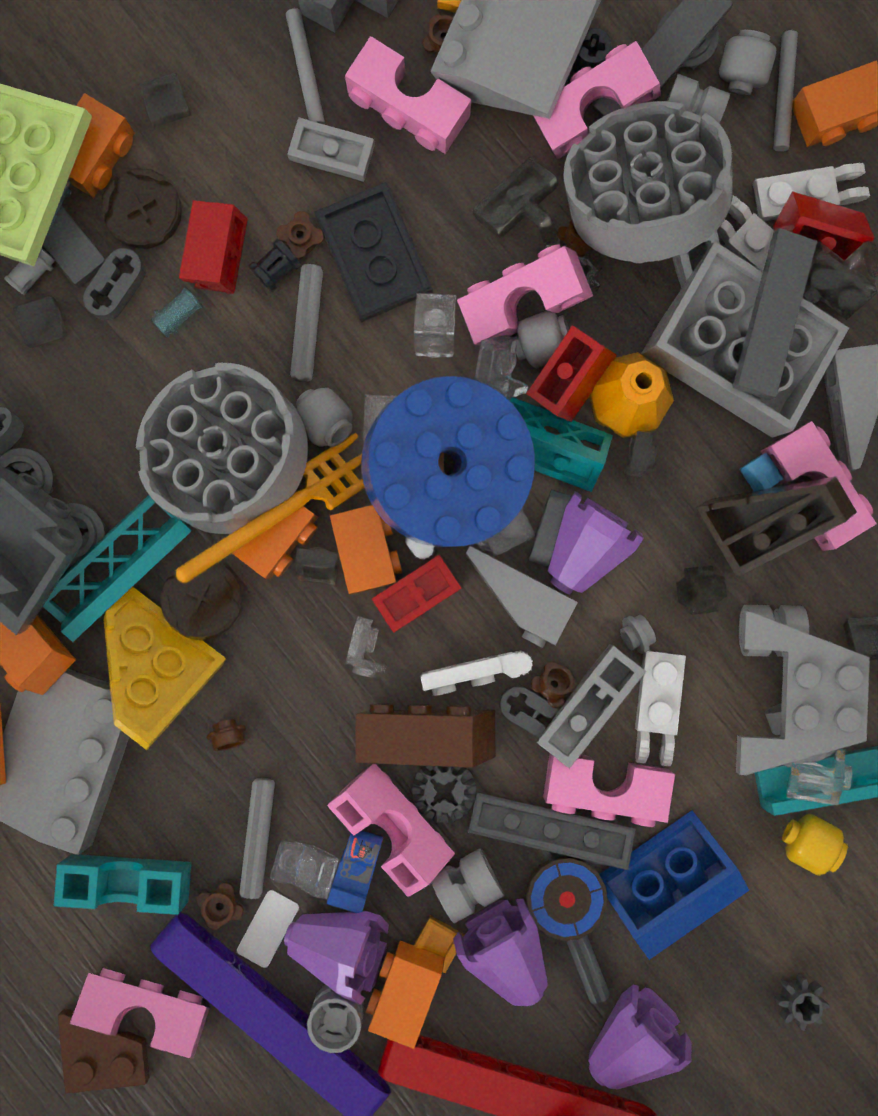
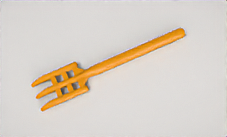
M352 434L340 444L330 447L306 462L303 474L306 478L304 489L295 492L293 496L283 503L262 513L177 568V579L182 583L189 582L303 507L311 499L324 501L327 509L333 510L365 488L363 478L359 480L352 471L361 464L362 454L347 463L339 455L358 438V434ZM331 460L337 469L333 471L326 461ZM315 468H318L324 476L322 479H319L313 470ZM344 477L350 486L346 488L340 481V478ZM331 485L337 492V495L333 497L326 487Z

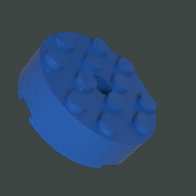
M437 377L411 386L396 396L381 410L364 441L361 460L362 477L366 493L374 509L384 522L412 541L429 546L457 547L472 545L499 533L511 523L524 506L534 478V447L530 432L522 416L514 405L497 390L482 382L465 377ZM441 453H447L455 460L456 464H454V470L450 475L444 474L439 467L438 459Z

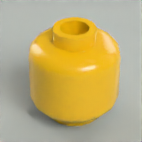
M806 814L798 822L792 819L782 835V841L787 843V858L791 862L819 876L826 874L828 871L835 872L844 861L848 850V844L844 842L842 830L813 814Z

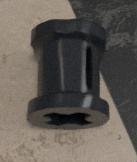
M589 28L572 67L576 73L587 67V64L591 65L593 69L606 60V55L611 51V40L604 30ZM594 38L596 39L595 45L591 44ZM588 52L594 53V57L589 56Z
M276 239L273 242V248L257 263L251 262L248 267L271 292H274L277 289L276 284L292 268L297 270L301 263L279 239ZM278 261H280L271 271H269Z

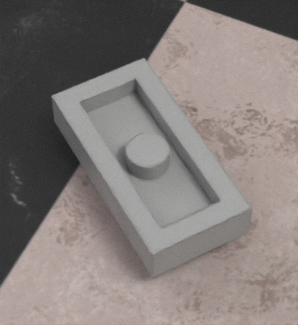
M298 117L287 155L290 161L364 182L375 141L370 137Z

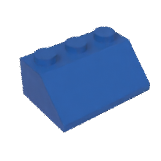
M693 810L632 851L628 870L610 866L599 874L606 886L608 900L649 960L749 891L738 868Z

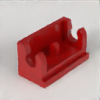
M193 200L179 279L184 282L195 283L194 287L198 289L226 292L227 294L235 293L248 218L234 204Z
M439 554L373 597L372 601L392 632L395 633L462 588Z

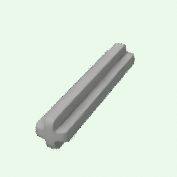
M314 264L302 265L300 273L290 375L293 380L302 382L311 381L313 378L323 278L322 268Z
M256 778L252 782L239 891L240 896L247 899H258L263 891L275 789L274 780L268 778Z

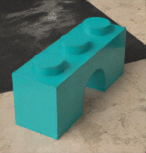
M71 854L57 864L54 906L96 909L99 905L105 903L127 902L137 904V912L178 915L189 902L191 862Z

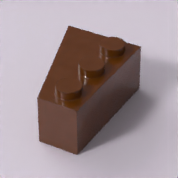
M375 703L370 704L369 711L355 714L356 763L473 768L496 757L495 710H471L469 705L446 706V710H432V705L411 704L408 705V710H394V704Z

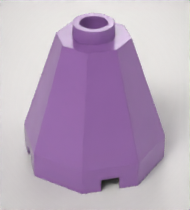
M574 491L565 507L548 572L553 576L550 582L569 595L573 590L583 593L632 555L644 539L643 534L636 529L630 535L631 531L626 529L628 525L626 521L595 501L587 498L584 504L580 503L582 497L576 491Z
M515 899L518 906H511L508 900H498L470 916L465 923L468 932L463 937L459 931L453 938L456 953L466 970L511 1005L531 1006L543 997L544 991L548 986L538 929L524 899Z
M367 911L361 913L302 914L296 922H292L289 925L285 934L284 944L288 946L287 954L342 998L361 1005L365 998L360 992L362 990L370 992L373 989L386 955L387 943L380 941V932L388 934L389 924L382 916Z
M633 984L624 991L589 1052V1070L592 1077L601 1086L618 1090L679 1072L691 1063L692 1042L686 1032L679 1036L675 1029V1026L680 1023L676 1013L652 989L645 987L639 992V986Z

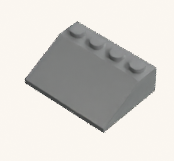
M461 0L432 66L431 73L436 80L440 79L470 98L472 103L550 119L601 0Z
M714 241L659 321L641 355L771 438L792 432L849 327L802 298L777 397L769 400L732 388L763 272Z
M67 669L44 695L28 690L17 692L3 733L6 784L0 785L1 822L40 843L76 855L81 854L93 845L129 740V736L114 725L109 682Z

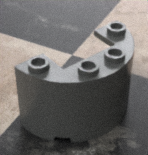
M0 466V622L15 635H18L32 625L81 547L82 535L77 523L70 515L71 508L65 502L52 498L41 489L42 484L33 476L25 473L18 475Z

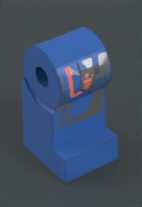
M362 830L354 836L350 833L327 904L354 913L363 912L383 837Z

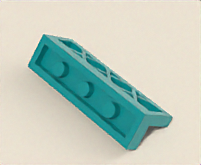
M501 393L518 410L530 432L535 454L534 471L592 492L605 465L613 435L574 420L572 422L548 410ZM544 426L553 427L560 432V434L555 435L549 433L544 429ZM581 440H587L600 445L599 451L584 446Z
M150 495L141 501L62 575L43 607L61 622V632L72 642L192 531L189 524L166 510L164 511L171 518L160 528H143V513L155 503ZM138 519V528H128ZM120 535H138V549L131 555H113L114 541ZM143 535H152L143 543ZM109 546V555H100ZM91 562H109V576L102 582H84V569ZM113 562H123L113 571ZM80 573V582H71ZM94 589L84 598V590ZM61 590H80V603L68 614L51 600Z
M878 746L832 754L825 759L804 766L786 767L781 765L754 773L761 808L776 816L878 797Z

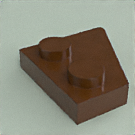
M70 1009L62 1010L58 1014L65 1094L147 1084L150 1076L146 1038L128 1031H118L116 1036L72 1025L70 1022L74 1011Z

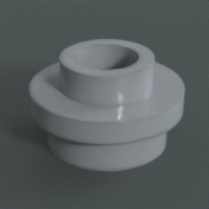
M629 615L623 618V628L620 629V635L625 645L630 650L636 649L641 654L649 651V646L656 642V637L647 619L642 615L636 617Z

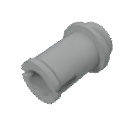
M41 248L35 266L19 262L4 279L25 296L27 291L46 270L50 272L53 270L51 265L55 259Z

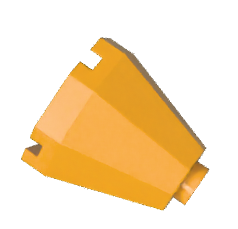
M638 352L616 357L598 380L589 396L595 422L603 427L610 428L622 438L655 431L674 401L665 369Z

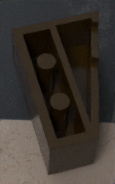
M836 476L713 498L696 507L736 577L843 524L857 513Z

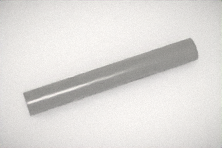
M290 9L286 12V18L308 120L325 125L301 10Z
M793 30L784 31L781 37L773 150L787 151L790 145L798 33Z

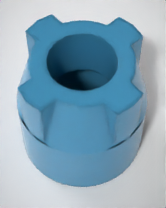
M767 452L739 469L753 491L769 489L784 479Z

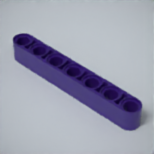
M181 912L175 915L150 946L151 951L160 962L344 1116H373L391 1094V1089L387 1082L351 1050L347 1049L341 1053H328L320 1050L313 1044L307 1029L309 1015L190 916Z

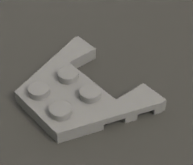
M742 612L741 649L784 652L780 737L737 735L736 773L739 775H749L867 741L870 657L756 613Z

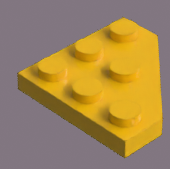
M132 586L105 612L104 616L113 722L117 728L148 750L223 666L226 658L203 640L186 638L173 630L164 618L162 608Z

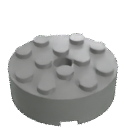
M654 101L634 104L615 110L595 121L589 126L590 133L578 145L575 143L572 145L564 165V184L572 222L577 233L586 244L608 257L633 263H644L686 254L708 239L720 227L729 212L733 197L731 144L722 126L707 113H704L701 117L695 113L685 111V104L676 102Z
M215 363V367L198 372L190 370L171 381L159 392L148 407L139 427L136 440V449L140 451L141 467L138 473L150 497L164 510L201 531L215 534H231L262 513L276 507L294 495L303 477L307 462L308 442L305 426L294 405L265 376L252 368L234 363Z

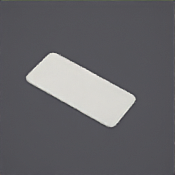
M273 890L268 891L237 948V953L263 968L268 967L289 925L298 912L299 905Z

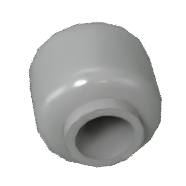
M740 30L738 36L727 40L719 68V76L722 80L729 83V91L737 94L751 95L753 88L764 87L768 84L776 57V47L769 42L771 36L755 30Z
M547 310L519 321L518 336L512 338L518 359H527L528 363L534 368L545 366L570 329L565 316L561 315L558 317L556 313Z
M328 387L316 390L309 389L297 399L296 410L302 418L307 438L314 445L334 447L349 436L353 428L352 410L333 390Z

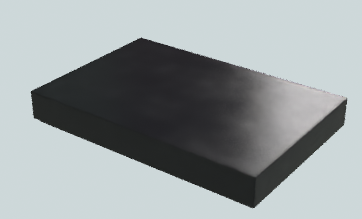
M387 181L314 212L361 322L433 292V288Z

